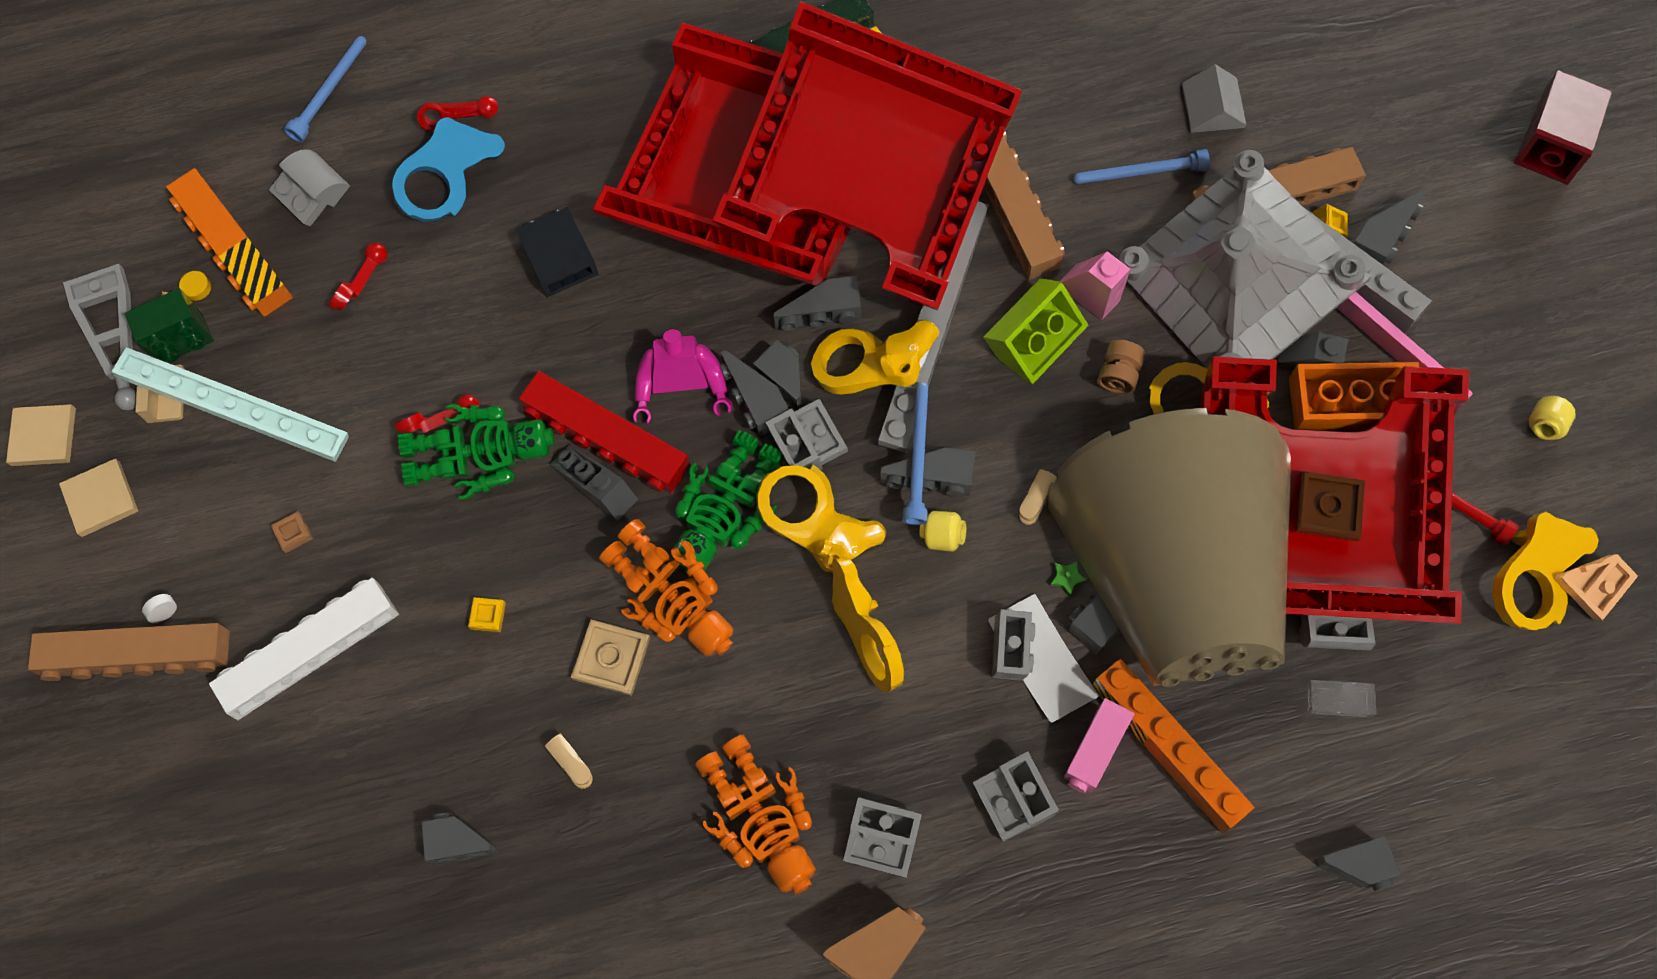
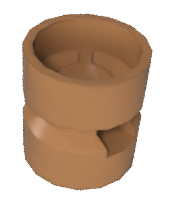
M1126 340L1111 341L1105 353V363L1101 366L1097 379L1100 387L1115 394H1132L1135 391L1139 378L1138 372L1141 370L1146 353L1144 349L1138 344Z

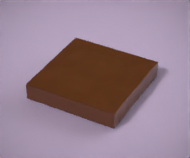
M1303 471L1300 475L1295 532L1358 542L1361 539L1365 480Z

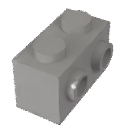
M1000 609L996 614L992 678L1023 681L1029 673H1032L1034 655L1030 654V642H1033L1035 638V623H1031L1032 612Z

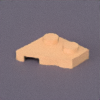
M1613 554L1556 575L1554 579L1594 621H1601L1607 616L1638 575L1618 554Z

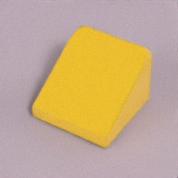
M1325 204L1312 212L1313 215L1346 239L1348 238V213L1329 204Z

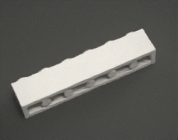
M373 577L369 580L360 581L354 585L352 591L343 597L332 599L317 614L304 617L297 627L289 632H283L275 636L271 643L263 649L250 652L240 664L221 671L217 678L210 682L209 685L226 714L239 720L398 616L399 613L381 585Z

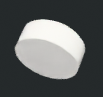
M168 594L156 595L144 604L142 613L148 622L159 623L175 613L177 604Z

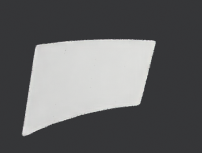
M1035 594L1006 609L1032 612L1031 623H1035V638L1033 642H1030V654L1034 655V666L1032 673H1029L1023 681L1050 722L1062 718L1099 697V694L1070 653ZM996 615L988 619L993 631Z

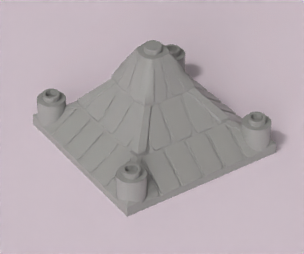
M1245 150L1239 153L1235 158L1234 168L1224 175L1223 178L1218 180L1205 193L1152 235L1144 244L1139 247L1131 246L1124 249L1119 257V261L1130 268L1127 282L1204 368L1207 369L1213 356L1254 359L1276 358L1371 279L1370 275L1366 272L1363 260L1356 255H1348L1268 172L1264 167L1263 157L1254 150Z

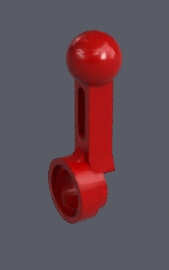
M483 96L478 101L451 104L428 102L419 108L417 120L425 130L434 131L440 119L479 115L484 118H492L497 114L499 107L497 101L490 96ZM434 110L439 114L440 118L438 120H430L426 117L425 111Z
M374 242L365 248L364 255L366 259L351 283L341 282L328 303L329 307L334 310L337 308L343 310L351 296L355 299L359 296L376 265L383 264L388 257V252L384 245Z
M470 394L461 396L456 402V405L460 407L471 408V405H478L480 408L478 399ZM447 409L427 418L419 412L393 425L396 431L401 432V434L412 433L420 428L423 433H426L447 423L446 417L453 419L460 413L457 412V409H452L451 411Z

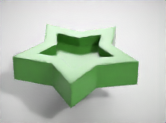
M1077 561L1068 566L1055 563L1056 577L1050 586L1062 587L1070 596L1075 586L1085 583L1087 580L1078 573Z

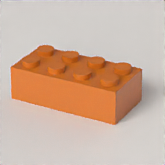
M1419 362L1297 364L1289 377L1294 430L1364 432L1370 429L1383 416L1393 385L1402 367H1419Z

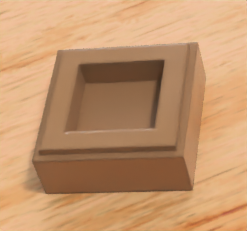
M299 511L271 525L280 547L285 553L313 539Z

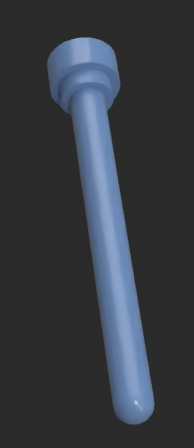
M363 36L355 39L300 117L289 120L283 128L288 137L302 143L308 136V129L310 128L308 124L365 47L366 39Z
M1207 149L1194 150L1192 154L1185 158L1080 172L1074 175L1073 180L1076 184L1188 168H1190V171L1195 170L1196 173L1207 172L1210 169V158Z
M924 382L919 383L916 387L910 502H907L906 507L903 508L902 517L904 523L911 525L927 523L928 510L925 508V504L922 503L928 385Z

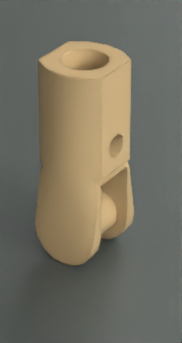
M1039 470L1020 506L1019 518L1023 524L1032 525L1037 521L1043 505L1047 501L1049 485L1057 480L1054 474L1045 470Z
M561 733L545 745L546 750L578 788L585 789L592 784L593 776L589 768L579 758L578 754Z

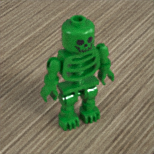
M456 404L445 406L450 411L457 409V412L460 413L453 419L446 417L445 420L457 424L462 421L471 420V423H477L471 434V444L468 445L464 442L463 429L459 426L453 427L454 442L449 429L437 430L435 434L428 435L427 437L425 434L418 435L416 439L413 433L397 435L400 456L403 458L417 456V450L427 452L428 448H436V452H442L443 458L437 459V464L431 466L429 463L422 464L419 468L417 462L401 464L402 478L406 487L420 486L421 479H424L426 482L431 481L432 477H441V479L455 478L458 474L456 463H458L459 475L468 477L467 457L472 456L482 470L488 473H495L489 476L485 474L480 475L478 480H464L456 483L455 487L459 489L465 485L471 488L468 489L466 495H459L458 498L461 500L471 499L482 490L484 492L491 491L493 486L512 482L514 473L508 468L516 466V454L521 460L542 458L549 454L550 446L555 445L552 428H546L542 420L516 423L513 431H511V425L506 421H502L505 418L504 410L497 406H489V408H479L478 405H471V408L460 407ZM485 431L484 441L480 442V437L482 433ZM496 431V440H493V436ZM456 450V455L449 456V451ZM497 451L502 462H498V460L495 457V453ZM487 454L492 465H486L481 455Z
M741 430L738 431L733 440L735 448L731 450L730 457L726 462H722L719 465L716 476L720 478L718 479L712 475L709 479L710 487L722 493L723 496L719 497L712 494L700 495L701 491L699 488L707 481L709 470L708 466L705 467L704 474L698 475V478H696L695 471L698 470L695 462L690 468L689 483L684 485L682 490L684 493L683 498L678 502L675 509L678 518L686 519L689 529L682 533L673 549L679 548L680 554L685 556L686 550L680 544L684 540L689 541L694 548L696 560L698 562L702 561L705 565L704 571L716 555L717 547L714 542L722 547H726L731 542L733 548L741 549L749 542V538L754 532L758 533L762 529L761 524L764 522L760 518L758 510L755 511L752 517L748 516L745 519V525L742 527L740 512L733 505V502L737 501L753 509L761 480L767 473H772L773 469L777 470L780 468L785 460L782 452L778 451L777 448H773L772 445L768 446L765 443L759 453V460L761 462L757 463L756 471L752 475L747 474L744 478L741 477L740 465L746 462L747 456H753L759 447L758 439L753 438L751 434L748 435L745 431L744 433ZM736 482L740 483L738 488L734 487ZM774 505L772 509L775 515L777 514V505ZM727 512L734 517V523L725 515ZM720 523L727 528V531L720 526ZM679 562L680 565L677 568L686 573L687 567Z

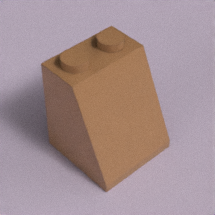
M897 907L826 949L823 954L824 960L850 979H893L924 934L926 929L922 925L924 919L909 907L905 911Z

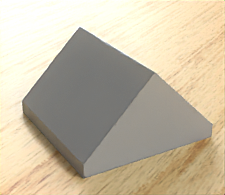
M1214 64L1182 82L1181 86L1190 133L1246 127L1238 81L1235 76Z

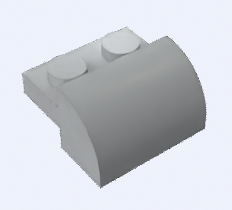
M299 150L287 156L279 164L284 171L269 191L303 224L311 226L327 205L334 207L350 185L317 153L311 150Z
M820 399L795 412L791 408L765 422L789 466L799 465L810 469L814 464L822 470V465L848 452L846 444Z
M1300 615L1301 627L1299 629L1301 644L1305 648L1370 651L1376 644L1373 623L1370 618Z
M1028 751L973 782L1004 842L1031 827H1036L1060 812Z
M858 797L843 861L907 878L922 813Z

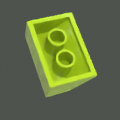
M1039 279L984 336V339L1001 362L1027 383L1033 385L1089 325L1062 282Z

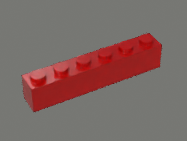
M538 371L519 398L524 408L523 413L530 419H541L548 423L547 426L552 428L556 434L563 435L565 433L572 437V441L583 449L590 447L597 451V456L610 464L613 461L622 466L621 469L634 478L637 476L647 480L646 483L658 492L665 490L672 494L691 466L687 454Z

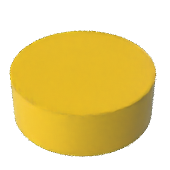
M191 271L181 278L179 288L184 291L190 300L199 301L210 293L211 282L204 273Z

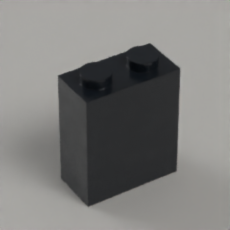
M568 207L552 211L546 217L536 221H529L522 227L515 229L546 297L599 275L595 261Z

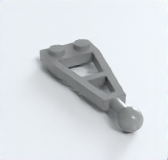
M116 264L63 282L69 307L106 376L111 380H116L118 388L114 397L116 405L122 410L136 408L137 391L130 388L129 382L114 377L111 371L116 364L113 365L104 349L105 346L120 342V356L126 347L133 349L132 331L124 314L131 310L130 290L124 268L120 264ZM117 297L119 328L97 335L83 309Z

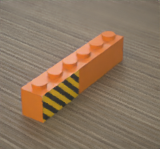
M195 168L166 186L173 195L169 198V201L179 213L185 211L187 216L183 218L193 232L200 231L202 235L197 237L208 252L212 249L215 251L216 255L212 257L222 271L226 269L230 271L231 274L227 276L228 280L237 291L240 289L244 290L246 294L242 298L252 311L257 308L265 317L293 298Z
M1121 658L1096 678L1093 687L1102 700L1106 698L1135 713L1128 729L1156 758L1222 834L1234 827L1255 808Z

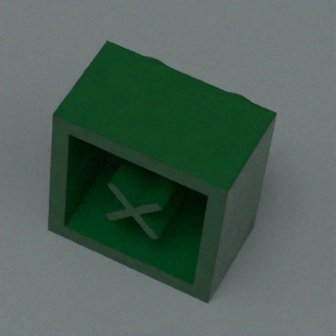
M180 288L124 313L136 342L151 357L166 363H172L179 357L192 351H198L214 341L203 314Z

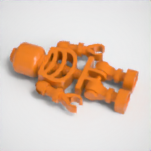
M639 519L628 523L618 534V538L621 541L613 542L599 557L607 567L614 565V570L618 574L622 573L626 580V585L633 592L638 593L647 586L638 598L631 597L627 599L628 602L635 606L636 612L630 611L629 607L621 610L622 614L629 619L641 621L642 627L646 630L652 629L657 633V637L665 642L674 640L676 635H680L689 629L688 640L704 656H711L714 653L721 656L733 644L730 637L734 629L719 612L715 610L706 611L713 602L710 596L717 592L718 587L712 577L709 578L704 571L705 565L702 561L698 562L696 560L692 544L686 540L681 542L680 545L686 550L685 556L680 554L679 548L671 549V554L675 560L669 562L663 568L669 560L668 553L663 548L656 547L650 543L651 539L647 535L643 536L641 534L646 526ZM633 543V548L637 552L641 551L644 557L643 564L645 568L631 565L632 561L628 557L624 558L622 556L627 550L626 546ZM681 562L687 567L686 573L689 577L693 576L694 578H686L671 585L666 579ZM684 586L689 588L690 591L680 594V592H677V589ZM658 590L663 594L656 604L655 612L649 613L644 607L643 602L650 599ZM690 596H694L697 599L691 603L686 601ZM668 601L672 604L669 609H667Z
M739 735L728 741L723 746V750L729 760L737 759L735 764L739 769L742 768L746 774L742 777L745 783L739 787H736L734 782L729 785L725 779L727 777L724 769H719L723 766V761L716 751L702 757L696 762L695 766L703 778L709 775L708 782L711 786L715 785L719 792L717 797L724 809L727 807L729 809L740 802L726 812L731 821L746 811L750 813L751 817L745 822L740 832L741 840L745 847L743 848L737 841L738 836L735 832H729L725 827V822L717 812H713V816L719 819L718 826L720 830L709 828L706 821H703V826L711 835H715L721 841L719 844L723 850L728 849L739 866L743 868L749 867L753 862V856L759 863L770 859L767 871L777 888L784 893L793 890L795 895L800 894L812 885L810 879L816 872V867L805 849L799 845H792L800 839L797 828L803 831L808 830L812 824L810 814L806 811L803 804L805 797L802 792L798 791L795 772L789 767L788 771L792 774L790 786L787 785V782L780 780V773L778 772L776 773V779L779 786L786 793V805L791 806L794 816L792 817L786 807L780 805L769 806L763 809L759 803L774 795L776 791L773 785L770 784L756 792L766 786L769 780L761 767L759 769L753 762L755 759L753 754L747 752V750L751 749V745L745 735ZM749 789L752 796L744 800L741 793ZM779 814L783 815L786 818H778L773 821H769L770 818H768V816ZM755 824H757V827H759V829L753 834L749 841V832L751 828ZM780 827H789V828H790V829L781 830V831H779V832H777V830H776L777 828H780ZM764 837L766 840L756 849L757 843Z

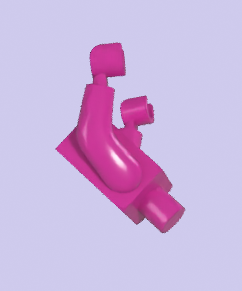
M675 329L666 331L663 339L653 341V349H649L644 353L636 372L635 402H638V407L633 412L635 423H637L636 415L640 411H645L648 414L647 424L651 420L647 402H650L652 388L653 394L703 389L710 386L712 394L717 397V402L713 407L717 416L721 415L719 403H725L730 413L733 403L725 397L727 387L724 374L718 359L710 349L703 344H698L696 337L692 335L681 337V333Z

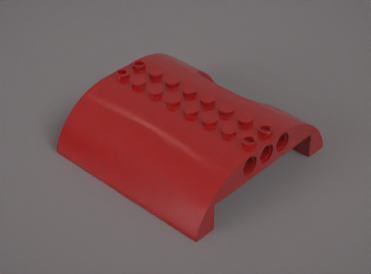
M800 1L789 29L787 45L728 193H723L713 222L770 244L778 227L787 217L803 212L821 216L869 235L881 243L889 259L888 271L881 289L938 311L949 283L947 281L1022 90Z
M1213 356L1206 373L1200 408H1206L1208 415H1225V409L1257 416L1276 427L1281 438L1286 440L1289 448L1291 473L1286 614L1461 624L1462 592L1449 591L1455 405L1468 401L1469 369L1404 366L1393 385L1383 416L1373 427L1364 432L1357 433L1293 430L1281 427L1272 419L1267 408V395L1276 391L1277 360ZM1303 471L1365 480L1361 539L1358 542L1295 532L1300 475Z

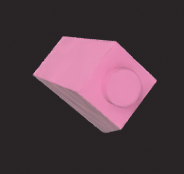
M1107 251L1076 264L1060 282L1063 283L1074 300L1102 321L1120 302L1130 268Z
M1106 698L1103 700L1063 777L1069 781L1068 786L1080 793L1085 794L1086 791L1093 793L1135 713Z

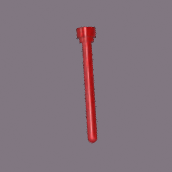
M1452 493V507L1492 530L1490 534L1495 536L1494 540L1504 546L1511 541L1518 531L1520 525L1510 519L1507 521L1502 518L1497 520Z

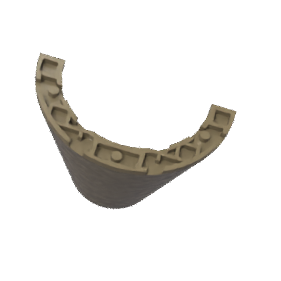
M1206 408L1169 411L1129 422V430L1111 436V432L1107 431L1082 446L1061 465L1057 471L1058 479L1049 485L1047 496L1048 509L1153 686L1171 687L1179 684L1181 681L1193 679L1196 681H1206L1214 676V672L1221 670L1227 671L1228 675L1235 676L1243 674L1247 670L1257 668L1271 670L1284 664L1291 456L1286 440L1281 438L1276 427L1257 416L1225 409V415H1208Z

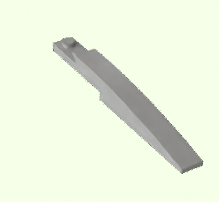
M977 202L948 277L947 281L949 283L938 311L924 305L922 306L917 322L926 319L934 323L939 330V336L929 349L926 360L919 372L917 382L909 387L896 385L878 445L905 453L908 451L914 433L916 387L921 382L926 383L929 387L989 204Z

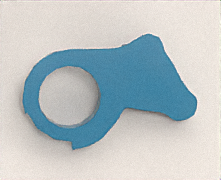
M448 117L440 119L437 122L431 139L417 152L404 160L397 169L392 183V192L396 205L403 214L421 222L439 221L448 215L456 216L463 207L466 198V182L463 171L483 160L498 158L505 148L503 139L497 134L479 131ZM427 170L441 176L446 182L449 191V197L444 205L437 209L425 210L412 204L407 198L404 189L405 182L410 175L417 171Z

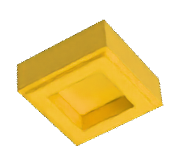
M473 597L468 624L470 630L501 632L506 605L505 601Z

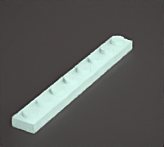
M127 347L111 371L116 378L334 462L337 461L349 438L348 433Z

